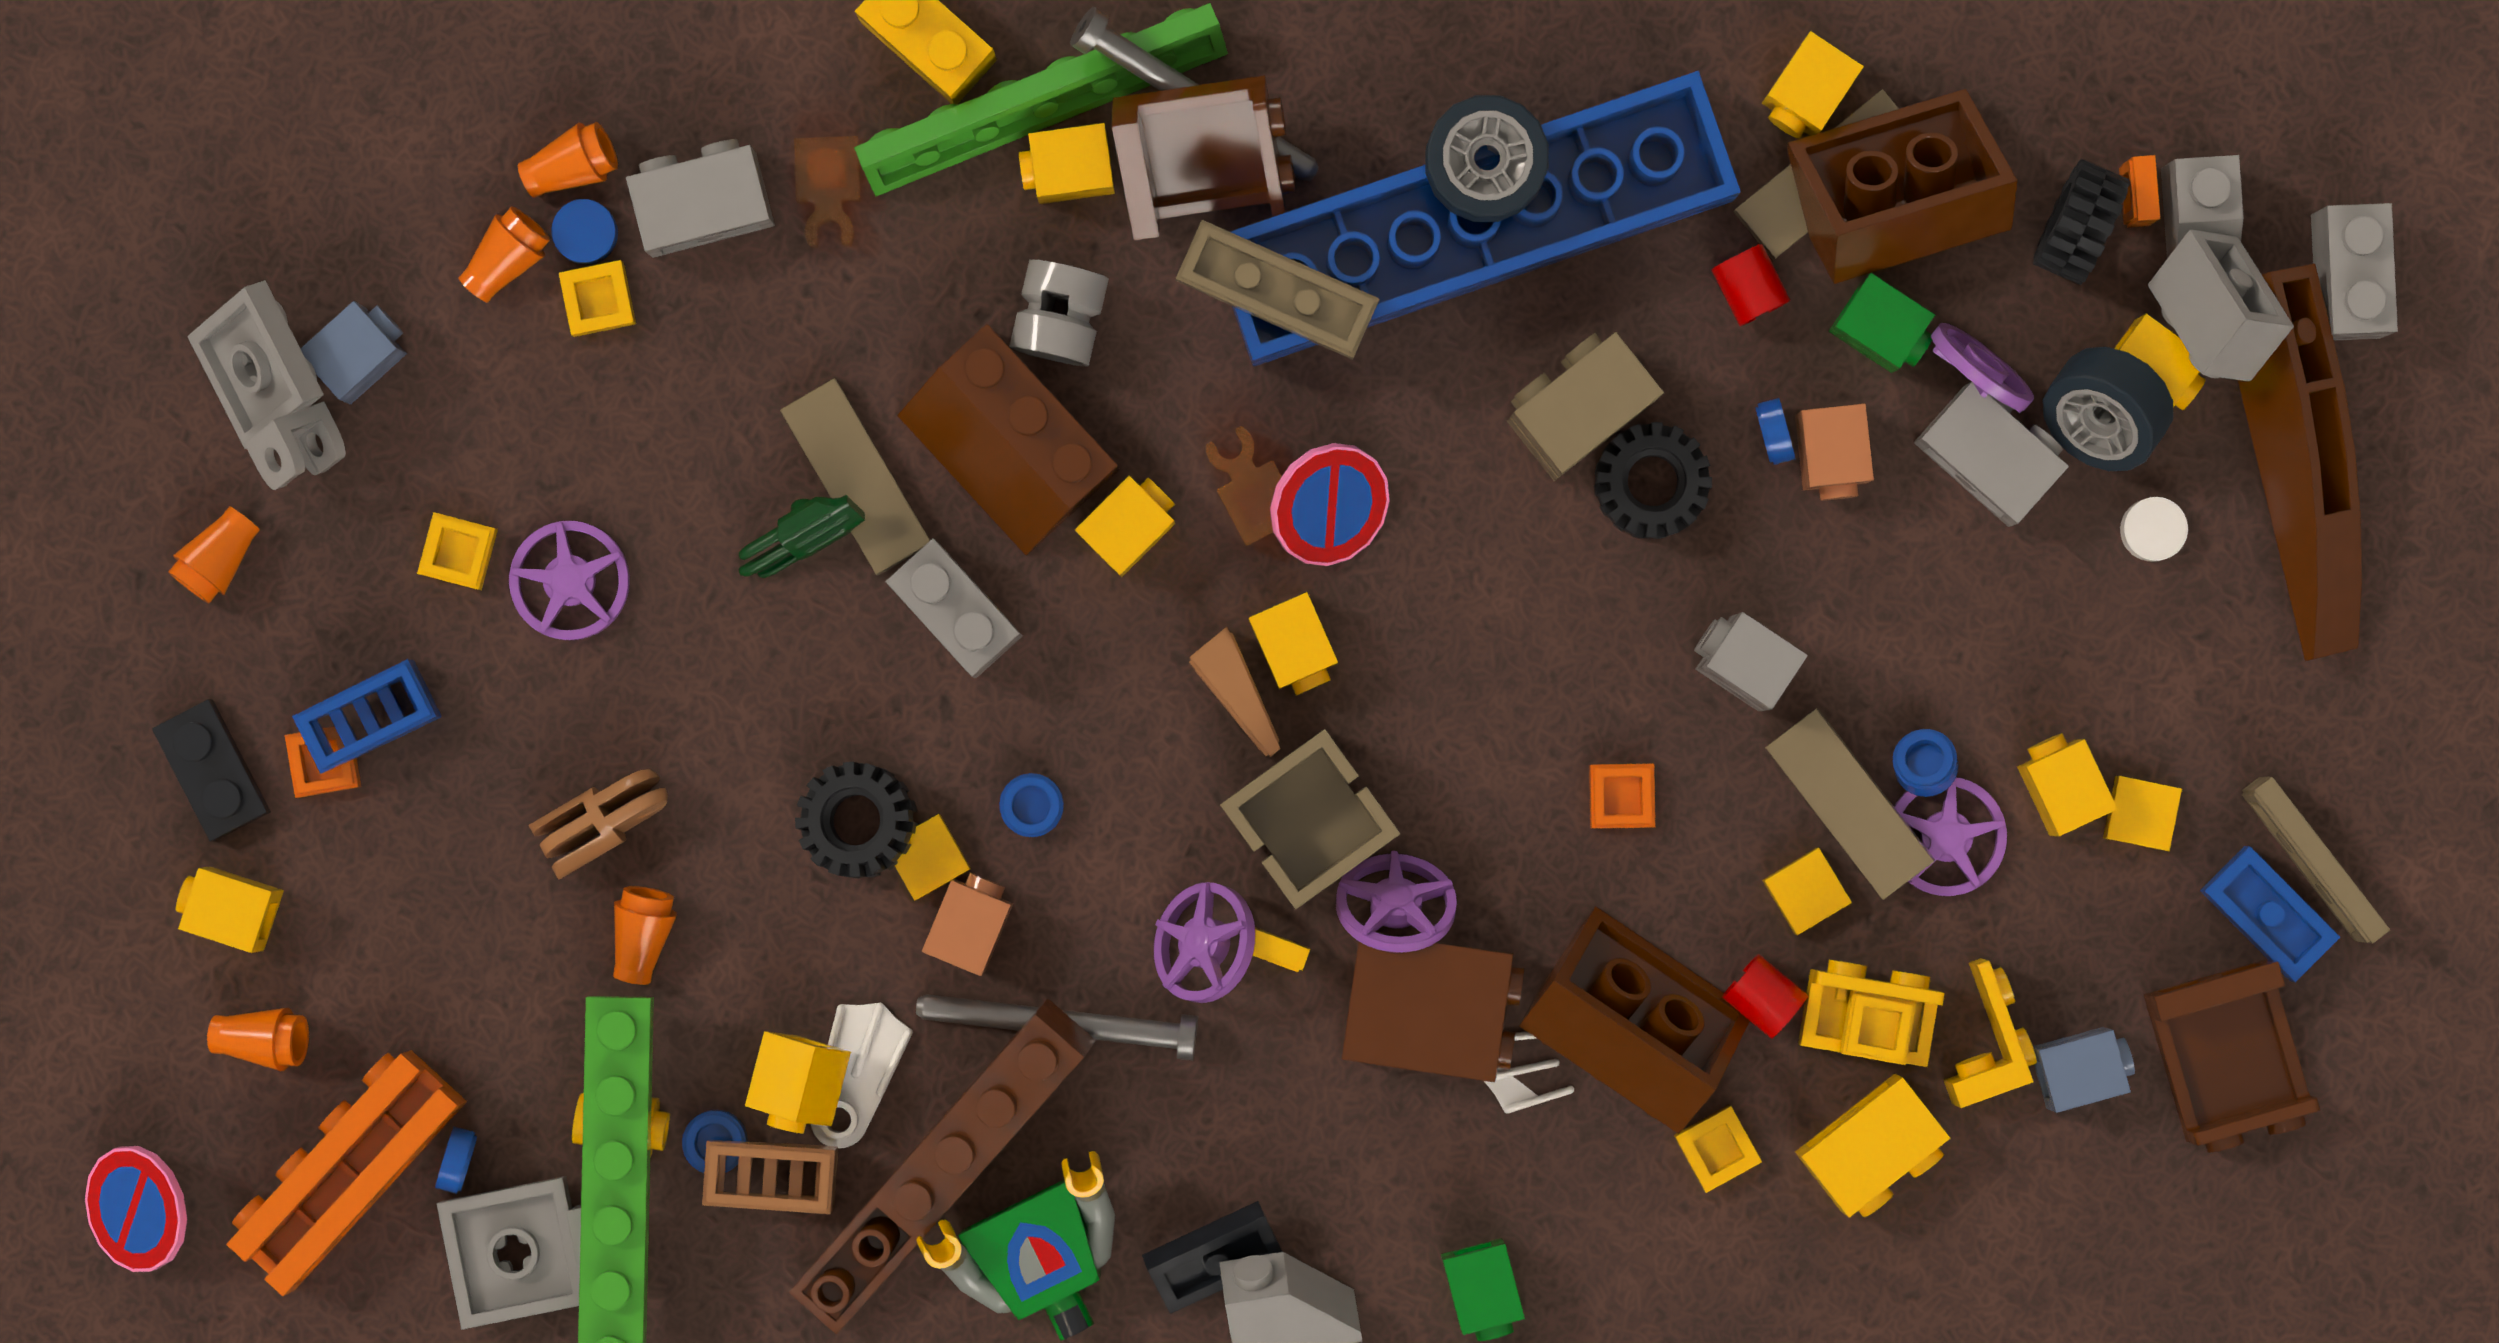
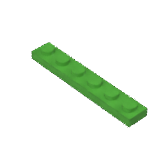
M1211 3L1196 9L1187 8L1176 11L1167 17L1164 22L1137 33L1127 32L1120 34L1180 73L1228 54L1220 24ZM1093 50L1078 57L1068 56L1060 58L1051 63L1046 70L1021 80L1001 82L992 87L988 93L962 104H949L939 107L927 118L900 129L889 128L875 134L868 142L854 147L876 197L1027 136L1028 133L1037 132L1111 102L1114 97L1126 96L1150 86V84L1097 50Z
M586 997L578 1343H646L654 997Z

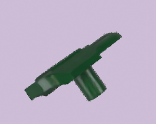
M847 495L840 498L814 497L811 500L798 499L792 503L791 512L778 519L777 527L746 545L739 551V558L746 560L778 541L780 544L738 569L739 573L744 577L751 576L757 572L761 578L773 576L795 562L816 554L848 535L855 527L865 521V512Z

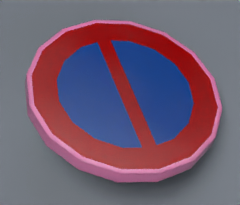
M1331 443L1310 449L1290 464L1276 485L1270 507L1272 528L1275 536L1285 551L1305 564L1329 566L1351 559L1370 545L1384 524L1390 502L1387 477L1377 460L1354 445Z
M140 1146L117 1147L97 1160L88 1176L85 1204L88 1223L100 1248L114 1263L132 1272L154 1271L172 1261L184 1242L187 1224L184 1194L173 1171L157 1154Z

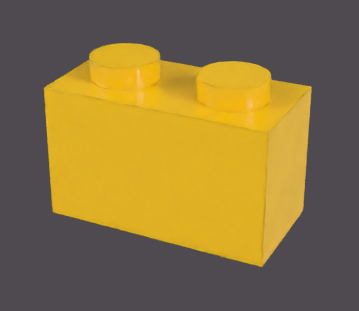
M864 0L855 10L863 26L951 104H958L997 61L993 48L939 0Z
M1893 1074L1795 1151V1153L1844 1215L1850 1218L1859 1211L1863 1217H1867L1891 1199L1894 1194L1889 1189V1186L1908 1171L1915 1178L1933 1167L1944 1156L1939 1147L1947 1142L1950 1137L1905 1079L1897 1074Z

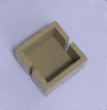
M1617 332L1603 342L1596 333L1592 334L1569 352L1565 359L1561 361V364L1567 371L1553 382L1544 372L1517 393L1511 401L1517 410L1513 412L1507 421L1553 481L1566 473L1664 394Z
M1325 729L1220 804L1254 852L1264 844L1269 849L1271 855L1261 862L1295 910L1400 835V832L1367 787H1363L1354 794L1348 786L1350 782L1359 776Z

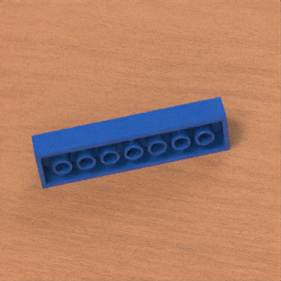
M1695 71L1542 124L1541 127L1549 144V168L1537 196L1520 213L1499 222H1473L1451 213L1435 197L1425 174V165L1231 231V233L1379 298V303L1368 327L1725 205L1733 202L1741 191L1700 73ZM1487 145L1479 148V151L1474 156V160L1480 169L1492 170L1499 164L1500 155H1496L1488 150ZM1232 306L1253 367L1318 345Z

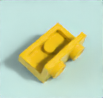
M1830 959L1827 971L1810 969L1807 987L1808 997L1804 1005L1798 1045L1840 1052L1850 990L1917 1002L1906 1064L1928 1067L1938 1005L1943 1006L1945 995L1944 992L1929 989L1931 977L1892 970L1890 982L1865 978L1867 966Z

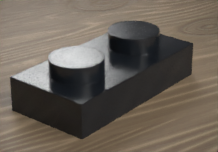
M207 699L152 728L210 842H215L271 812L213 699Z
M1256 1201L1143 1254L1142 1257L1169 1313L1172 1314L1223 1290L1220 1262L1283 1251L1259 1201Z

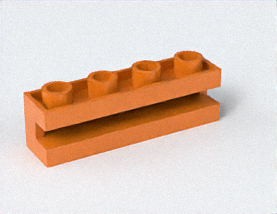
M412 1050L401 1053L396 1059L389 1052L385 1054L362 1079V1082L369 1088L353 1106L346 1100L342 1101L320 1124L319 1129L325 1134V1137L315 1148L308 1153L301 1147L281 1166L275 1176L282 1184L266 1201L260 1195L255 1196L232 1221V1224L239 1231L226 1245L244 1262L253 1259L268 1273L264 1280L281 1296H285L298 1288L467 1103L458 1092Z

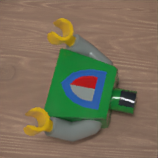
M1095 1151L1089 1152L1091 1167L1084 1172L1071 1170L1068 1159H1063V1180L962 1229L958 1235L962 1244H960L950 1222L947 1220L939 1221L938 1224L945 1236L941 1243L928 1245L921 1236L916 1239L927 1264L941 1269L960 1291L996 1313L1012 1312L1018 1320H1021L1041 1309H1045L1060 1341L1089 1328L1094 1324V1321L1079 1291L1100 1280V1268L1111 1258L1116 1216L1104 1184L1099 1155Z

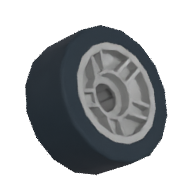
M1475 95L1452 105L1436 121L1425 150V174L1435 197L1451 213L1473 222H1499L1520 213L1537 196L1549 168V144L1540 122L1522 104L1500 95ZM1484 145H1487L1488 150L1496 155H1500L1499 164L1492 170L1480 169L1474 160L1475 154Z
M2110 347L2085 348L2070 357L2050 385L2043 398V415L2052 437L2073 457L2088 466L2109 472L2128 471L2145 463L2165 435L2173 421V399L2161 377L2147 363L2132 354Z

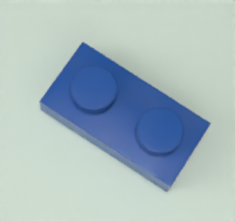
M2244 846L2200 890L2268 960L2279 962L2281 973L2291 982H2296L2340 938L2250 846Z

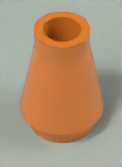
M581 122L577 123L535 155L518 163V172L522 183L533 198L548 192L604 182L607 180V173L618 169V160L614 147L606 131L598 122L588 126Z
M511 206L503 216L500 214L494 216L468 267L459 276V281L473 295L488 303L498 291L545 257L542 249L550 241V237L531 217L518 208Z
M229 506L219 519L173 555L177 562L168 573L185 588L209 604L218 592L225 595L252 539L260 529L239 511Z
M627 886L623 888L621 900L614 902V978L632 984L646 985L651 983L654 967L677 917V912L672 910L674 896L648 887Z
M290 1008L232 1016L215 1015L210 1021L207 1033V1044L211 1053L225 1054L277 1071H285L288 1066H300L305 1059L309 1043V1027L306 1018L303 1015H294Z

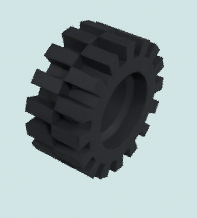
M2080 159L2077 166L2071 171L2069 180H2066L2059 199L2057 198L2052 214L2048 218L2045 230L2037 244L2038 248L2034 253L2033 265L2082 285L2088 278L2089 272H2092L2095 267L2097 258L2101 256L2108 236H2111L2115 227V220L2121 213L2122 203L2128 193L2129 179L2087 160Z
M1651 422L1646 425L1638 424L1619 434L1602 452L1594 473L1596 474L1595 496L1598 497L1601 505L1599 508L1604 516L1607 515L1614 523L1613 526L1621 532L1625 531L1632 534V537L1640 539L1665 538L1690 526L1697 519L1700 512L1705 509L1709 500L1707 498L1709 489L1712 488V477L1709 476L1708 467L1711 465L1707 455L1704 456L1699 449L1701 445L1694 437L1689 438L1683 433V429L1676 426H1664L1660 422ZM1644 457L1662 458L1673 467L1676 473V491L1665 504L1659 506L1644 505L1637 501L1629 490V471L1636 461Z
M854 761L843 762V765L838 767L832 765L822 770L824 775L819 779L813 777L806 785L810 788L806 797L800 796L797 807H802L801 818H795V828L801 830L803 836L802 839H799L803 850L811 853L812 857L810 859L817 866L826 868L829 873L858 879L860 877L872 878L880 876V872L895 868L899 857L908 852L911 846L909 844L912 833L915 834L916 827L918 826V823L913 822V813L918 812L915 801L909 799L907 793L910 790L904 782L898 781L894 777L895 774L886 769ZM862 795L872 800L877 806L880 814L879 829L870 841L862 845H849L837 835L834 827V815L840 803L851 796Z

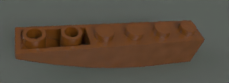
M2315 263L2261 274L2294 327L2251 381L2238 380L2305 661L2358 648L2362 591L2361 510L2355 446L2346 390L2333 335H2331V327Z
M1047 999L792 1287L789 1293L837 1335L917 1245V1237L921 1236L923 1238L1082 1061L1096 1040L1050 999Z

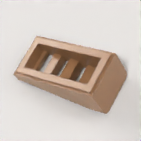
M1226 627L1189 657V664L1265 757H1271L1280 750L1279 738L1234 635Z
M707 1140L702 1205L831 1214L835 1204L839 1148L838 1146ZM727 1156L739 1157L736 1192H724ZM753 1158H764L762 1193H750ZM779 1160H791L788 1194H777ZM805 1161L817 1162L814 1195H803Z

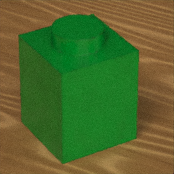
M1870 273L1862 279L1828 332L1890 373H1893L1900 369L1904 362L1914 367L1932 342V333L1928 332L1926 328L1935 314Z
M1500 1238L1441 1254L1462 1335L1475 1332L1477 1341H1486L1513 1333L1512 1322L1523 1320L1525 1317L1503 1239Z

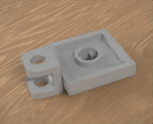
M265 280L244 287L187 336L244 449L248 450L261 477L271 489L277 490L287 486L288 483L305 471V467L311 474L317 475L326 472L345 457L346 451L343 439L325 402L311 406L324 394L317 382L312 364L304 357L288 326L287 316L283 307L275 300ZM316 434L322 441L323 452L317 446ZM274 449L280 456L281 467L275 460Z
M566 1176L437 1203L461 1330L579 1306L581 1205L572 1207ZM506 1235H517L520 1243L529 1244L531 1255L523 1259L524 1269L513 1270L510 1261H499L497 1249L507 1245Z

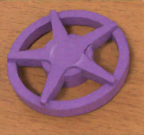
M1940 323L1931 334V338L1936 345L1933 352L1955 366L1963 375L1971 380L1983 398H1986L1989 394L2005 405L2014 408L2019 413L2024 411L2034 400V395L2024 380L2000 357L1966 332L1950 324Z
M578 521L551 523L529 535L515 553L509 573L510 594L520 616L536 631L561 640L584 639L606 629L622 611L630 586L627 561L617 543L599 528ZM566 531L583 532L595 537L607 547L611 554L590 562L572 555ZM556 533L557 558L553 559L545 570L522 569L524 561L532 548L542 539ZM615 562L619 576L618 591L611 608L606 612L592 594L596 583L595 575ZM520 577L543 583L550 602L542 622L532 614L524 601ZM583 604L601 618L594 624L577 630H559L550 627L564 605L576 606Z
M1956 777L1953 784L1945 791L1942 811L1936 812L1924 820L1903 813L1908 804L1917 797V795L1906 791L1894 805L1896 810L1910 827L1920 832L1921 842L1935 861H1954L1969 880L1954 886H1938L1920 879L1919 876L1932 865L1930 864L1909 880L1908 883L1930 894L1956 896L1977 889L1988 881L1998 869L2007 845L2005 819L2000 807L1992 796L1977 784ZM1956 787L1972 793L1981 800L1990 812L1993 821L1970 824L1964 816L1957 813ZM1995 830L1996 839L1993 854L1985 868L1976 875L1967 855L1972 846L1973 837Z
M1391 851V854L1367 858L1341 878L1336 895L1337 915L1345 930L1359 942L1387 952H1412L1424 949L1438 942L1450 930L1455 919L1457 905L1453 883L1441 870L1427 861L1413 856L1398 854L1397 851ZM1390 870L1389 878L1381 880L1377 884L1358 881L1368 874ZM1401 870L1418 874L1430 882L1415 884L1410 880L1404 879ZM1347 894L1370 901L1371 917L1364 926L1351 914L1346 901ZM1443 896L1446 910L1440 921L1433 926L1421 911L1422 902ZM1411 925L1421 932L1420 934L1404 937L1376 933L1382 926L1405 928Z
M1216 883L1195 884L1179 893L1168 905L1161 919H1157L1155 925L1158 927L1154 940L1155 966L1163 983L1162 985L1172 994L1191 1002L1207 1003L1225 996L1241 981L1249 967L1254 951L1255 924L1247 902L1238 892ZM1214 894L1221 895L1232 905L1238 921L1224 924L1217 919H1213ZM1198 899L1194 917L1184 927L1176 925L1181 913L1193 901ZM1240 934L1236 957L1230 969L1223 977L1220 964L1228 954L1230 938ZM1171 935L1179 940L1178 948L1180 953L1173 967H1171L1169 957ZM1195 966L1204 970L1213 986L1201 991H1190L1183 987L1180 982Z

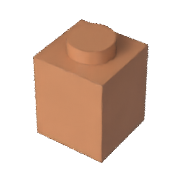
M1866 404L1802 410L1795 415L1803 491L1819 489L1820 501L1858 497L1857 485L1867 484L1874 480Z
M973 873L969 874L966 883L956 879L951 880L922 952L976 975H984L1014 904L1001 898L1005 887Z

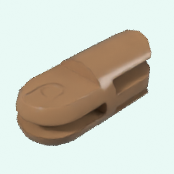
M650 769L634 772L602 791L592 787L529 824L534 836L548 834L587 811L584 815L550 834L540 843L546 858L562 855L600 833V836L553 864L552 869L558 880L626 841L624 832L650 818L666 806L668 800L666 788H659L638 797L659 782L660 777L656 772Z

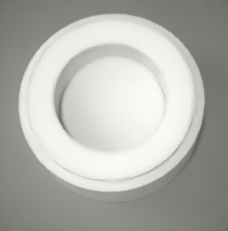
M2150 497L2140 500L2128 508L2121 521L2120 533L2124 546L2133 556L2144 561L2154 562L2172 557L2183 547L2188 534V524L2185 514L2177 504L2166 498Z

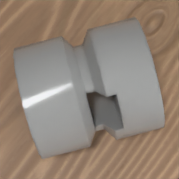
M1029 260L1021 294L1029 305L1028 309L1017 312L1009 348L1039 358L1088 367L1097 332L1089 324L1091 317L1101 314L1109 278L1095 272L1060 263ZM1055 299L1068 302L1067 316L1051 312Z

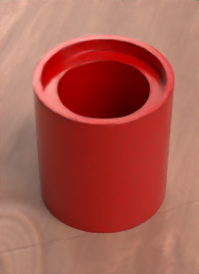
M1763 244L1754 246L1711 269L1739 327L1756 320V317L1767 311L1770 313L1791 301Z
M1757 954L1743 969L1745 974L1738 982L1733 981L1722 998L1768 1037L1773 1039L1797 1013L1806 1001L1808 994L1760 954Z

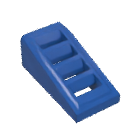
M407 659L292 717L320 774H323L441 718L442 715L415 661ZM400 681L416 711L408 716H405L391 688V685ZM376 692L392 724L381 728L367 699L368 696ZM353 704L368 736L360 740L357 739L342 709ZM327 715L330 716L345 746L336 752L333 751L318 719Z

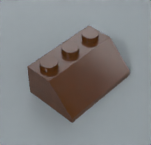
M1966 89L1788 142L1787 151L1809 238L1834 284L2012 230L2018 180Z
M988 324L982 327L946 360L897 415L1026 556L1119 471L1118 465Z
M1595 906L1540 987L1519 1026L1539 1039L1543 1044L1551 1047L1591 1074L1596 1080L1604 1083L1644 1110L1648 1115L1679 1134L1717 1089L1750 1021L1722 998L1724 993Z

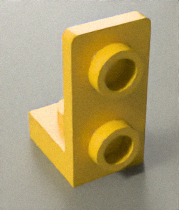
M1981 958L1969 962V966L2003 1059L1994 1061L1992 1053L1989 1052L1971 1057L1955 1065L1958 1075L1945 1079L1944 1083L1952 1104L1959 1108L2033 1083L2034 1081L2028 1066L2037 1064L2036 1055L2026 1030L2023 1027L2017 1030L2014 1029L2006 1006L2014 1004L2015 999L2003 968L2000 967L1993 970L1990 961Z

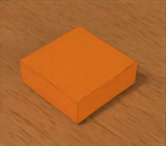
M2155 155L2132 157L2119 168V175L2128 178L2130 181L2127 196L2122 203L2123 224L2127 225V228L2150 226L2160 219Z
M335 726L322 728L334 752L345 747ZM301 733L285 735L295 798L361 787L357 758L320 774Z
M1654 764L1589 765L1590 828L1655 827Z

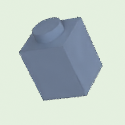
M355 301L349 304L301 348L304 357L312 364L316 375L339 400L350 405L407 354L396 342L403 334V331L394 320L378 305L369 312L364 306Z
M2101 1027L2033 1046L2037 1059V1064H2034L2045 1106L2048 1110L2058 1113L2131 1092L2127 1076L2135 1074L2132 1054L2125 1038L2116 1039L2112 1029Z

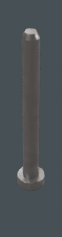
M1096 7L1088 10L1072 35L1070 41L1072 47L1084 54H1087L1094 48L1160 91L1198 85L1107 26L1109 16ZM1276 137L1279 156L1291 154L1295 177L1300 180L1310 181L1318 171L1315 159L1283 138Z
M926 994L917 999L916 1015L923 1020L1019 1031L1040 1007ZM1062 1010L1095 1040L1177 1049V1059L1192 1061L1194 1059L1198 1016L1182 1014L1179 1024Z

